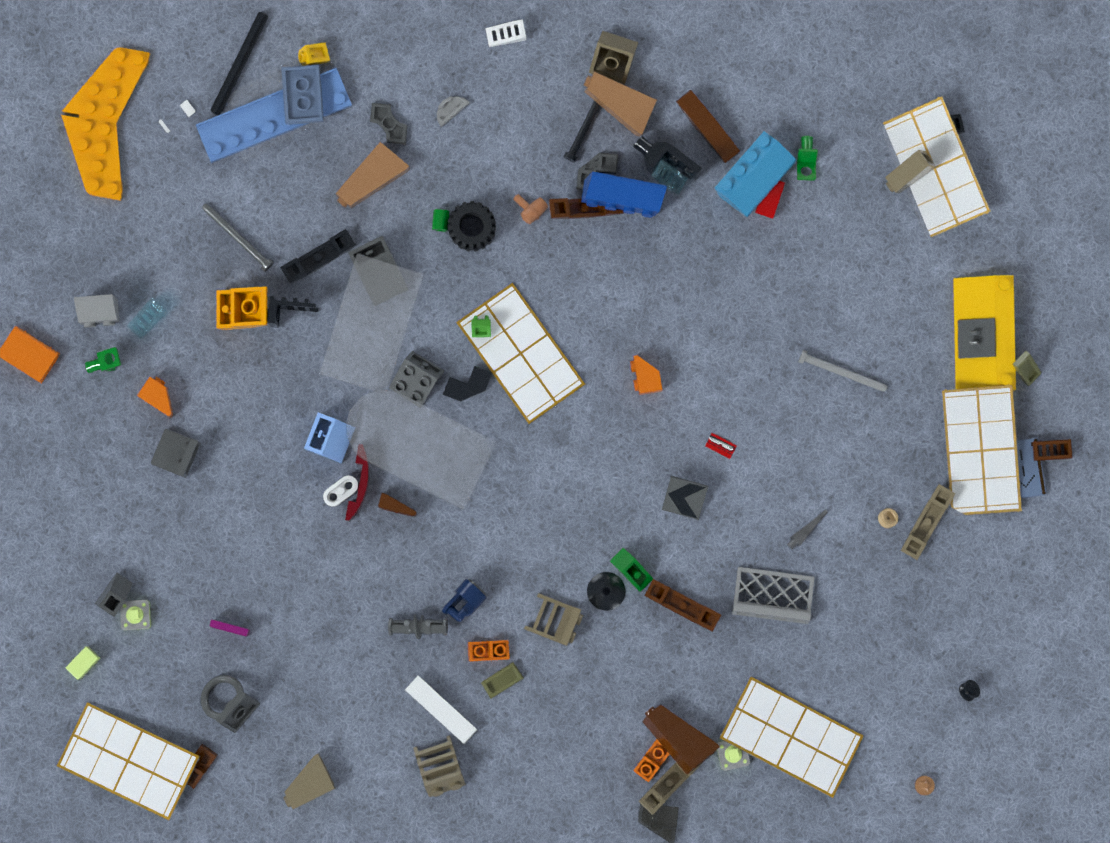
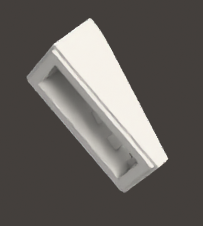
M523 19L486 28L489 47L526 40ZM514 27H518L520 35L516 36ZM511 28L512 37H508L507 29ZM499 30H503L505 39H501ZM493 31H496L497 41L493 40Z

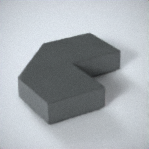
M598 153L589 162L578 169L576 189H583L584 180L592 171L616 174L618 155Z

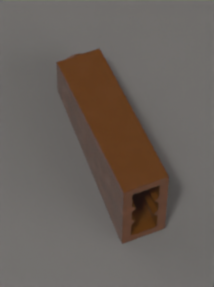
M659 705L656 709L651 707L645 712L646 717L642 722L687 775L713 755L720 747L712 739L662 705Z

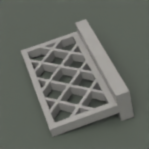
M738 567L732 614L809 624L814 577ZM741 572L749 573L753 580L745 585L741 580ZM763 575L769 576L773 581L765 588L758 580ZM781 578H787L792 585L783 590L778 581ZM801 580L810 581L809 589L804 593L796 585ZM756 581L762 590L754 596L747 587ZM775 584L781 593L772 598L767 589ZM794 586L800 596L792 601L786 592ZM743 590H746L751 597L747 602L738 601L739 594ZM763 592L771 600L765 605L760 604L756 599ZM782 595L789 601V604L785 607H780L775 601ZM803 597L807 602V610L798 609L794 603Z

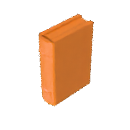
M17 326L13 328L0 348V358L41 384L58 359V355H60L52 347H49L27 333L26 330L24 331Z

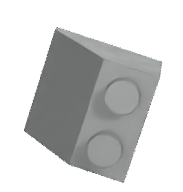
M113 294L74 297L78 322L84 325V328L96 327L95 324L103 323V326H114L115 322H119L118 299Z

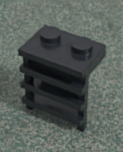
M270 296L267 322L270 327L279 328L280 309L318 312L319 308H316V304L310 303L309 299H305L304 303H302L297 298H293V302H290L286 297H282L281 301H277L274 296Z

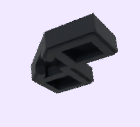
M474 366L468 383L449 377L443 395L462 402L472 396L485 392L492 372Z

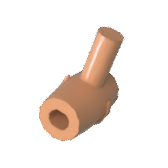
M519 194L513 199L524 209L521 212V217L528 224L538 220L548 208L547 203L540 197L531 204L525 201Z

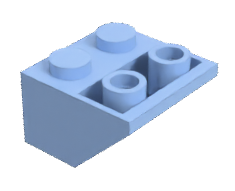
M318 412L304 449L342 464L355 427Z

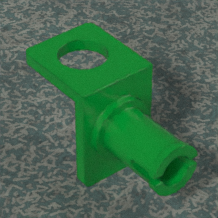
M812 136L801 137V149L798 150L797 180H816L818 150L813 149ZM808 167L812 170V173L805 176L801 173V169Z
M117 347L97 352L98 359L87 361L85 368L88 373L98 370L115 371V367L121 365ZM111 353H112V354L114 355V357H115L114 362H113Z

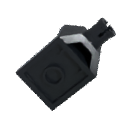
M642 135L633 146V148L643 154L645 165L651 175L665 158L668 159L667 162L672 167L676 168L678 166L682 169V174L689 180L692 178L697 180L701 174L702 168L669 142H655L653 144Z

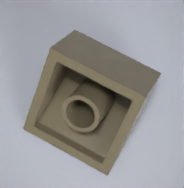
M602 31L597 42L589 73L593 74L596 72L625 85L639 42Z

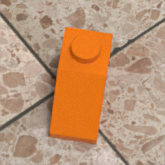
M149 377L137 396L172 418L173 411L168 388L164 386L166 382L158 377H155V379Z

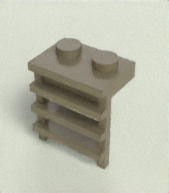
M538 593L537 597L544 599L533 628L525 625L524 629L565 646L568 645V642L572 644L576 635L573 632L575 625H580L583 617L580 614L581 609ZM547 601L554 603V607L544 632L536 629ZM559 605L564 607L565 611L553 637L547 633Z
M450 736L446 737L448 742L418 751L417 747L413 748L424 787L429 797H437L444 792L458 790L466 785ZM450 748L451 752L421 761L422 757ZM453 758L454 762L424 772L425 767Z

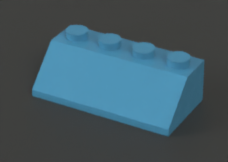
M763 131L716 185L715 190L720 198L748 217L797 160L776 139Z

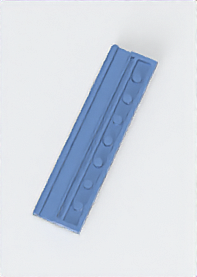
M337 68L321 73L323 117L351 107V101ZM282 89L198 123L196 127L210 162L213 163L309 123L285 124Z

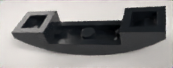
M345 229L329 238L327 242L303 256L291 260L280 268L291 284L340 257L356 246V244Z

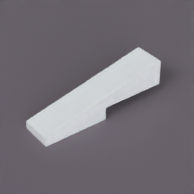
M417 676L405 689L462 743L465 744L477 731L468 720L421 677Z

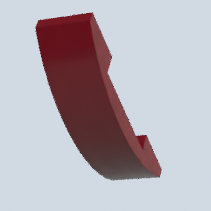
M361 444L358 445L355 463L363 466L356 502L348 501L345 520L349 522L361 508L369 483L368 458L364 446Z

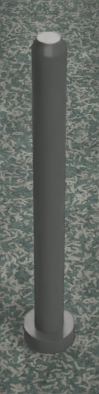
M206 203L202 206V209L262 265V270L266 272L274 264L271 259L267 260L211 206Z

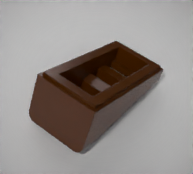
M1071 439L1032 442L1034 461L1073 458ZM1064 444V455H1061L1060 445ZM1038 445H1042V455H1043V456H1040V457H1039ZM1046 445H1049L1050 456L1046 455ZM1053 445L1057 447L1056 456H1054Z
M381 493L378 504L380 509L411 517L417 516V512L385 493Z

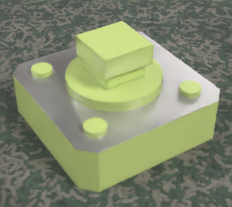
M148 600L125 601L120 608L121 628L123 630L149 629L151 627L150 602Z
M725 741L717 743L720 746L717 751L722 770L727 771L750 764L748 753Z

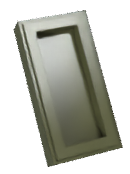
M1027 351L1013 363L1017 373L1027 386H1030L1041 374L1031 354Z
M514 662L482 681L481 684L490 699L522 680L523 677Z

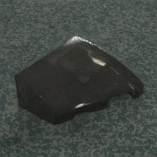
M640 803L638 823L669 843H674L679 807L662 805L651 815Z

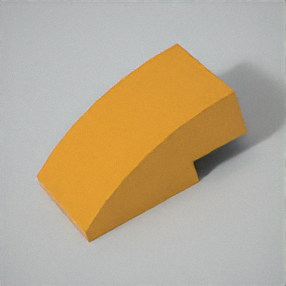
M266 286L216 290L217 329L234 330L267 325Z

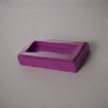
M212 619L209 625L212 628L245 637L249 636L250 632L249 629Z

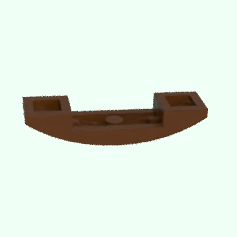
M582 198L549 199L551 219H582L624 214L621 209L612 211L605 209V206H587L586 203L581 202Z
M655 579L652 580L644 595L711 632L714 631L721 617V614L680 594Z

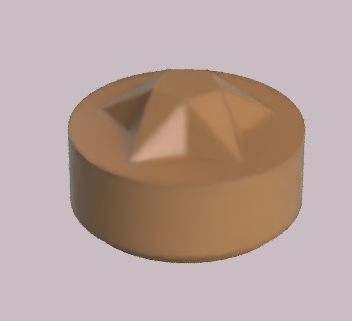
M920 776L916 779L915 790L919 794L929 795L933 792L935 784L930 777Z

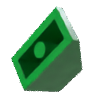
M624 548L610 560L613 566L639 592L653 580L652 576Z

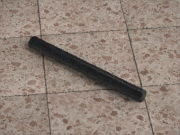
M258 12L210 109L213 114L220 115L268 19V15Z

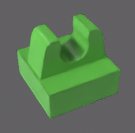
M485 315V319L478 320L477 316H474L473 320H471L472 338L491 337V319L487 315Z

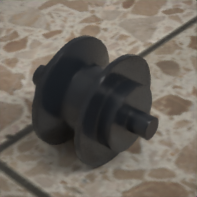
M967 680L960 685L959 692L964 700L972 701L974 698L979 697L980 688L975 681Z

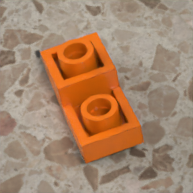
M509 640L468 642L469 662L510 659Z
M656 739L633 771L649 782L669 756V753Z

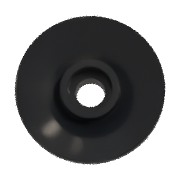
M610 572L599 573L590 580L587 587V596L591 604L597 609L604 611L613 610L623 602L625 586L617 575ZM605 587L610 589V593L608 595L603 594V589Z

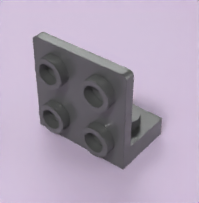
M412 351L404 359L389 389L421 408L435 383L443 375L444 370Z
M165 429L151 464L186 478L201 443Z

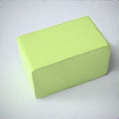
M86 646L68 664L66 669L77 680H81L101 658L89 646Z

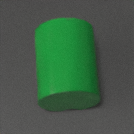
M433 210L432 230L448 231V210Z

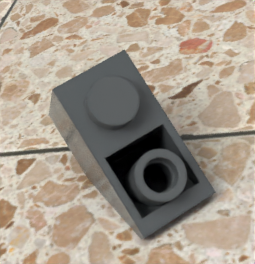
M116 573L95 602V605L115 617L125 603L133 583L119 573Z

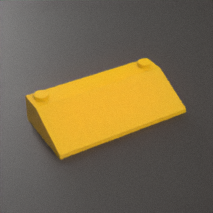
M1014 275L953 278L955 389L1012 385L1014 392L1016 390V369L1013 366L1015 362ZM995 318L996 357L959 359L958 320Z

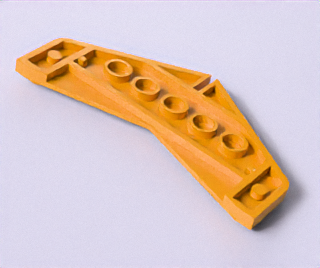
M121 47L115 48L62 110L65 113L79 115V118L66 115L61 116L85 190L91 196L121 201L123 188L117 122L149 63V52Z

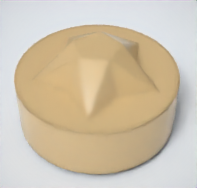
M886 508L879 513L878 521L882 527L892 528L898 522V515L895 510Z

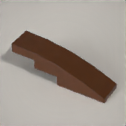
M689 90L676 101L695 129L701 133L706 142L715 150L724 163L740 152L728 134L692 90Z

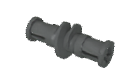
M414 614L413 620H393V618H389L388 633L389 635H393V633L415 634L417 639H421L422 634L447 635L448 619L424 620V615H421L420 620H418L416 614Z

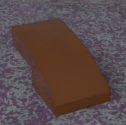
M204 744L200 745L195 753L200 758L187 783L193 789L218 756L217 753Z

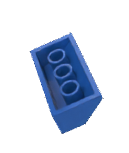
M592 171L584 180L581 202L586 203L590 207L605 206L607 210L621 209L627 214H634L636 212L642 213L644 217L651 218L659 213L667 186Z

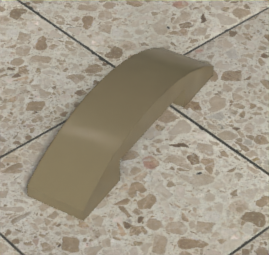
M938 484L900 551L918 560L927 541L956 493Z
M675 762L645 793L639 802L653 815L697 768L687 775L678 763Z

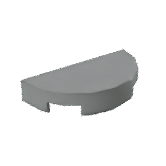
M452 96L443 100L438 106L437 111L439 125L443 127L468 106L470 102L463 97Z

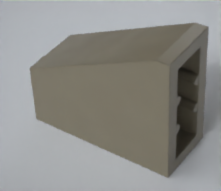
M918 150L885 177L888 181L886 185L891 192L895 191V193L899 194L935 169L936 166L926 151Z
M319 753L313 756L286 789V796L283 798L288 808L292 807V809H295L336 789Z

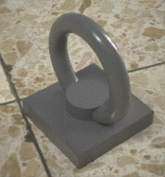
M229 675L214 677L205 685L201 693V706L205 714L234 733L238 731L260 705L257 700L244 692L241 683L236 678ZM229 683L235 688L237 695L227 703L221 713L215 712L209 706V694L216 685Z

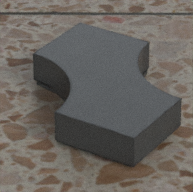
M372 103L370 122L379 125L385 131L387 143L406 145L408 125L400 123L394 118L390 104Z

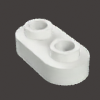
M344 476L324 492L323 498L325 503L331 507L340 505L357 492L358 481L353 476ZM347 482L352 483L351 489H346L345 485ZM331 494L337 495L335 501L330 500Z

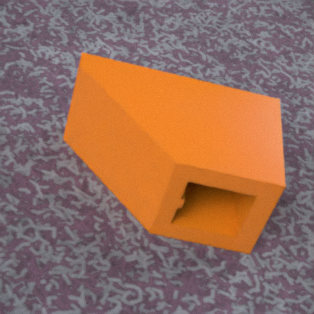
M638 355L633 356V361H630L631 371L636 373V380H633L635 391H639V395L662 392L659 370Z

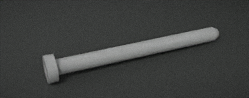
M803 350L800 355L799 363L803 364L805 361L880 391H886L887 389L886 384L807 354L808 351Z

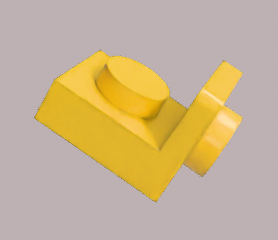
M326 42L303 46L298 53V60L302 66L328 63L330 57Z

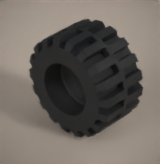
M464 202L461 206L455 207L454 212H451L448 219V231L453 243L457 244L460 249L463 248L469 252L474 250L476 252L478 249L483 250L486 248V245L491 243V240L495 237L496 222L492 211L490 212L487 206H483L480 202ZM469 216L478 217L483 222L482 232L474 237L466 236L461 231L462 221Z

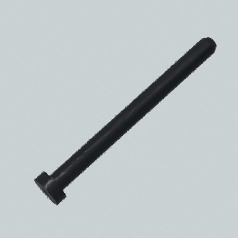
M596 101L593 102L569 152H565L563 156L573 163L577 160L575 155L600 107Z

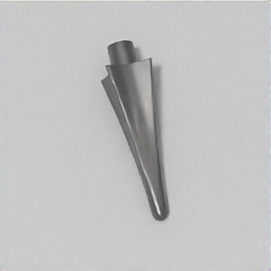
M824 510L809 524L790 537L792 540L787 544L788 547L793 550L796 546H801L828 511Z

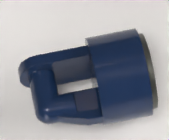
M465 579L455 590L456 594L444 606L442 612L461 622L479 608L487 599V595L473 581ZM463 600L466 604L458 611L455 606Z

